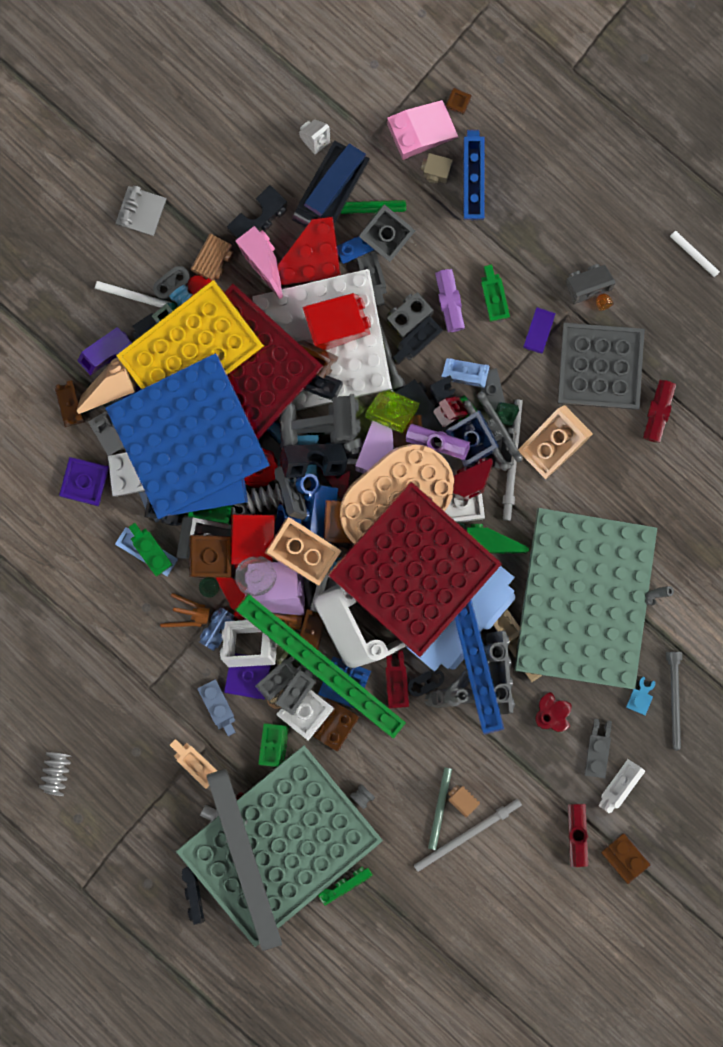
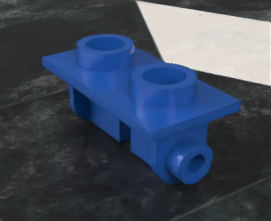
M359 236L337 246L339 259L343 264L374 250Z

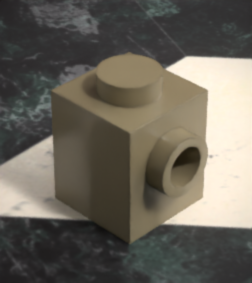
M429 153L428 158H424L421 170L424 171L423 177L432 183H438V181L447 183L452 159Z

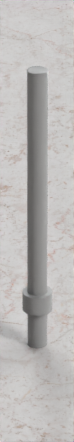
M515 400L512 428H515L514 432H516L515 445L517 449L523 400ZM515 459L512 469H508L506 492L503 495L502 504H504V521H511L512 505L515 504V496H513L517 464Z
M517 798L505 807H499L496 809L497 812L414 864L417 872L498 820H504L509 817V813L522 806L519 799Z

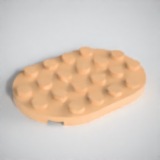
M418 444L400 446L386 454L359 477L344 494L340 507V520L348 538L355 544L409 481H412L445 511L452 500L454 483L453 473L447 461L432 448Z

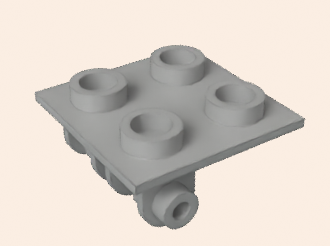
M128 186L115 224L154 236L167 198L143 191L138 186Z
M107 411L88 421L108 456L124 448Z

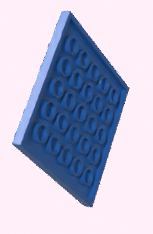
M216 353L106 407L158 519L168 516L270 466Z

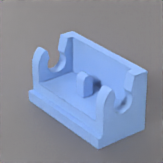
M447 358L442 378L450 375L453 379L452 382L485 388L490 366Z

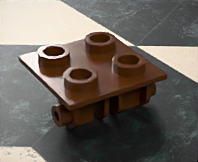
M327 698L326 702L334 710L313 734V737L338 752L345 739L348 738L349 733H351L355 723L358 722L359 716Z

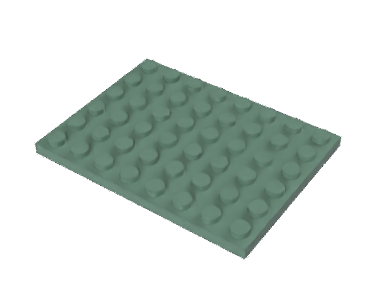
M537 508L514 671L635 689L647 607L645 595L649 592L657 535L656 527Z
M305 745L300 747L237 800L243 822L248 820L245 829L277 928L282 926L383 841ZM217 816L177 849L176 852L254 947H256L260 942L228 842L227 844L225 843L227 839L220 817Z

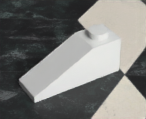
M314 119L311 123L308 121L301 126L300 138L315 155L330 143V128L326 123Z

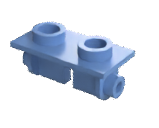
M221 607L219 610H216L211 617L210 625L201 633L199 643L213 651L215 648H218L223 640L222 634L219 631L225 628L226 621H234V615Z

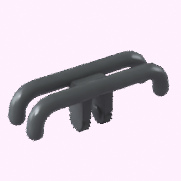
M479 392L477 397L490 418L486 423L496 442L502 439L515 461L521 462L523 460L521 453L485 393ZM469 400L464 401L463 406L468 415L470 416L475 413L476 410ZM497 448L492 452L500 468L506 471L509 466L500 450Z

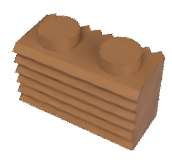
M209 234L191 267V271L204 277L206 280L208 278L212 281L215 279L219 280L224 271L222 269L224 262H229L233 255V251H231L232 245Z
M455 785L448 793L450 797L447 800L466 818L480 804V801H477V798H474V795H471V792H468L465 786L458 787Z

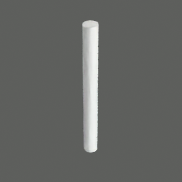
M97 281L95 289L160 308L166 303H172Z

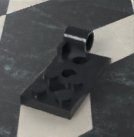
M334 140L299 202L292 221L306 228L312 219L333 216L335 224L367 167L370 158L365 156L364 160L354 171L353 176L342 188L341 193L323 215L319 216L305 207L304 204L336 159L347 147Z

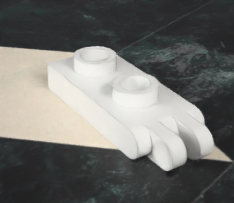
M627 759L603 792L599 807L605 809L608 813H611L614 808H619L645 770Z

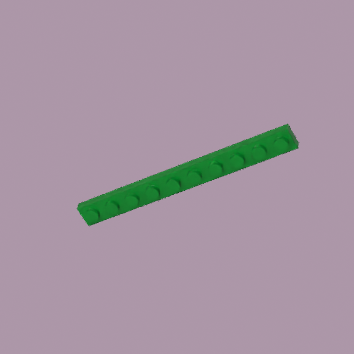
M247 594L235 609L388 736L394 739L406 724L404 720L250 594Z

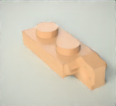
M175 739L170 746L177 752L174 755L177 759L176 761L207 789L209 783L206 775L217 770L188 743L183 746Z

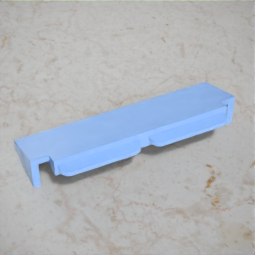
M501 566L472 598L480 632L483 628L486 630L490 629L515 600V591L508 586L515 577ZM455 619L421 657L406 646L407 649L433 671H436L441 664L447 669H456L464 660Z

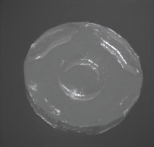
M249 557L237 567L235 581L241 592L246 595H263L275 585L277 578L276 570L271 561L265 557Z

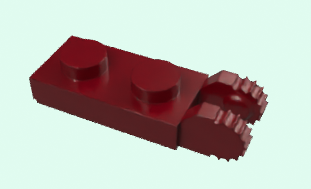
M403 650L398 652L400 664L398 667H392L391 665L392 654L386 656L387 667L385 668L389 709L409 707L406 666H404Z

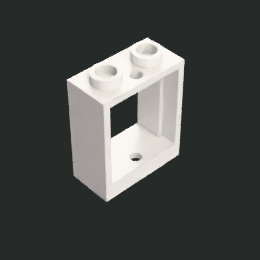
M248 620L226 621L225 628L222 630L223 648L220 650V658L228 667L275 665L277 644L263 633L261 655L235 656L236 634L261 631Z

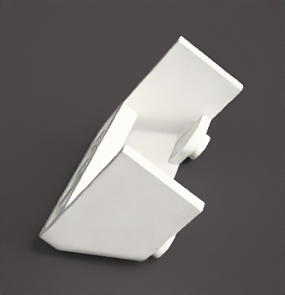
M338 584L316 596L314 601L315 607L342 662L346 666L356 668L381 660L406 646L400 639L388 645H385L380 640H371L366 643L348 608L357 601Z

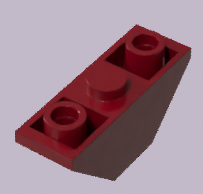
M486 458L480 459L475 462V466L469 469L464 467L458 470L457 474L453 476L452 497L467 501L484 493L493 467L492 458L488 460Z

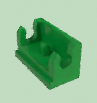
M233 505L189 512L188 518L193 517L230 525Z
M264 723L258 765L278 767L285 761L289 733L288 726Z

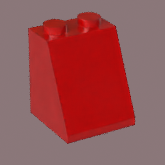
M354 293L302 307L314 346L323 350H329L371 334L369 330L371 328L368 316L365 317L363 311L365 309L362 297Z
M231 515V564H235V568L247 569V565L273 563V558L267 555L265 551L274 538L275 515Z

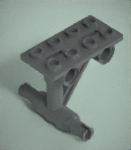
M354 394L333 397V404L328 405L329 415L308 419L296 418V406L292 402L280 415L281 450L283 446L298 445V433L324 432V434H330L331 443H342V445L353 441L358 432H360V422L356 420V412L359 411L358 399H355Z
M506 631L487 633V644L483 646L501 715L512 714L515 703L511 693L513 681L509 670L511 666V659L508 656L507 648L509 646V638L506 635ZM467 669L448 688L435 690L427 694L424 699H428V701H425V704L435 708L458 706L459 704L475 703L472 689H464L470 683Z

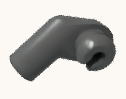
M671 586L659 587L647 592L645 595L646 605H655L656 598L672 596L674 593Z

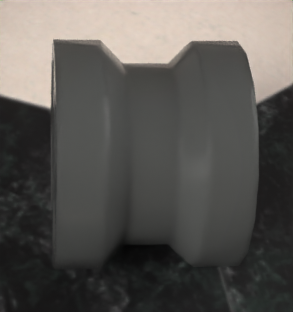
M362 784L358 786L356 792L350 794L363 809L367 807L369 801L375 799Z

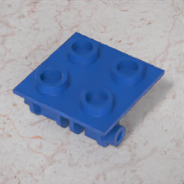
M332 657L331 661L365 688L371 673L370 670L362 667L350 668L341 659ZM324 682L322 683L318 695L354 708Z

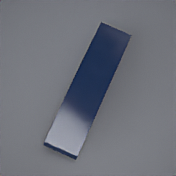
M349 143L321 179L304 206L317 215L322 216L341 193L342 188L353 176L354 171L364 160L366 154Z

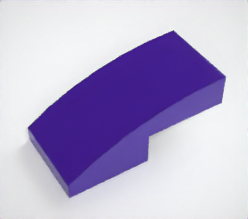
M536 307L523 348L543 354L556 313Z

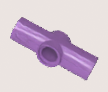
M445 269L436 272L441 311L444 313L447 331L457 332L463 330L465 326L461 312L462 304L459 291L456 289L452 269Z
M414 424L410 425L406 435V442L424 445L437 452L463 460L466 458L470 448V442L449 436L442 431L436 432ZM435 437L441 439V447L434 443Z

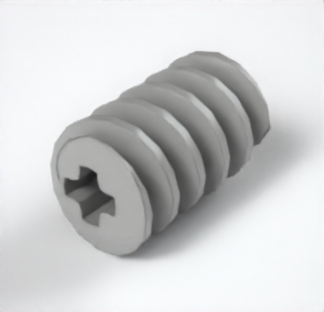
M275 483V489H272L269 484L266 491H264L262 486H259L258 493L254 488H251V494L247 492L248 502L246 504L252 514H255L256 507L260 512H263L264 506L270 511L272 504L276 509H278L280 503H282L284 508L286 507L278 483Z
M47 752L46 755L51 760H46L44 763L49 768H45L42 771L48 775L41 777V780L46 782V784L39 785V788L44 790L43 793L64 796L59 790L66 788L61 781H67V777L62 774L69 772V769L64 767V765L71 764V761L66 759V757L71 755Z

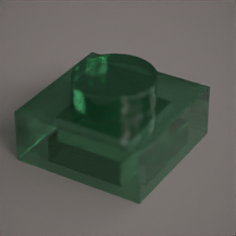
M499 402L495 410L502 424L512 425L520 411L518 405Z

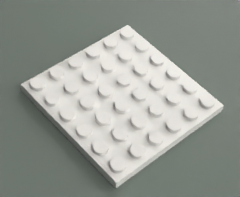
M361 270L282 289L283 298L281 299L274 292L253 296V302L296 341L305 340L313 345V339L302 307L352 293L362 297L365 304V309H363L365 317L368 316L371 323V328H369L371 334L326 350L338 356L337 362L333 363L330 368L332 372L327 376L343 381V386L338 396L354 394V397H360L392 389L370 270ZM304 390L293 400L296 411L333 403L329 399Z

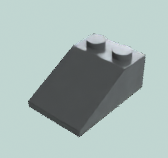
M193 517L183 518L176 558L189 560L190 535L231 536V525Z

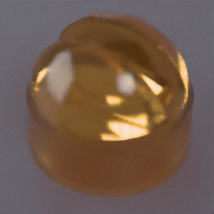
M605 293L600 294L596 299L599 311L606 310L614 304L612 298Z

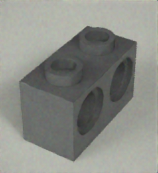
M418 292L415 295L409 294L403 300L404 304L401 307H394L387 314L389 316L387 323L402 340L428 316L433 314V309ZM413 304H419L422 310L416 313L410 307ZM398 317H404L407 322L405 325L400 326L396 324L395 320Z

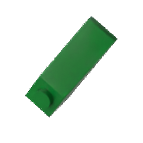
M471 524V528L466 530L491 554L529 552V547L488 527H483V524Z

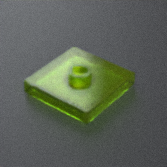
M390 390L379 392L366 411L365 417L403 433L418 410L420 403Z

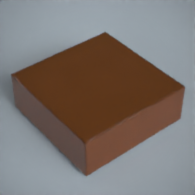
M453 88L446 108L464 115L472 95Z

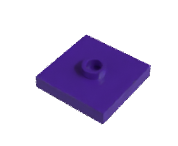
M69 457L59 497L99 507L109 467Z
M235 653V656H247L244 654ZM271 665L229 667L224 693L265 700V697L255 686L270 673Z

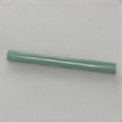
M444 767L428 846V849L432 850L437 848L452 773L450 768Z

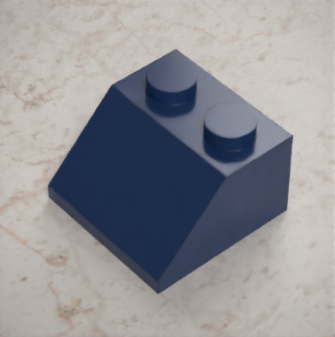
M480 410L445 430L449 436L470 442L466 458L464 460L461 459L464 466L475 464V462L487 457L499 447Z

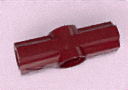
M659 380L654 400L651 401L648 410V421L643 439L660 443L665 423L668 422L670 416L671 401L676 384L667 380Z
M568 804L570 867H588L586 804ZM579 829L583 832V838L580 841H575L572 835L575 830Z

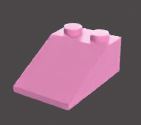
M443 100L408 109L387 118V125L402 160L458 138Z
M254 226L239 237L236 243L247 262L277 297L281 299L283 298L277 259L273 253L275 248L270 243L266 233L263 230L259 232Z

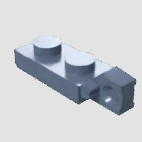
M216 679L197 688L218 729L224 728L228 736L235 734L236 732L231 724L235 721L234 714Z

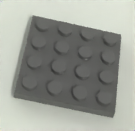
M563 323L558 404L639 410L645 329Z

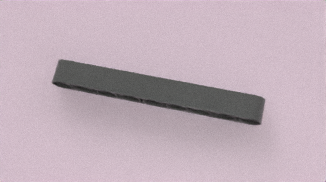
M226 769L207 774V780L262 951L281 946L282 941Z

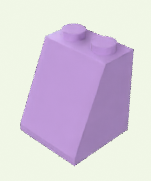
M382 419L372 421L355 466L356 471L364 474L386 454L394 450L392 427L389 426V422Z
M280 562L248 565V573H245L248 591H245V597L247 594H250L272 613L305 615L303 576Z

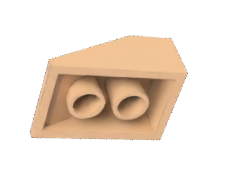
M118 358L112 360L80 396L77 408L78 414L135 392L137 382Z
M564 405L558 408L518 450L547 479L593 433Z
M289 517L285 519L265 551L273 559L318 586L341 552L340 549Z

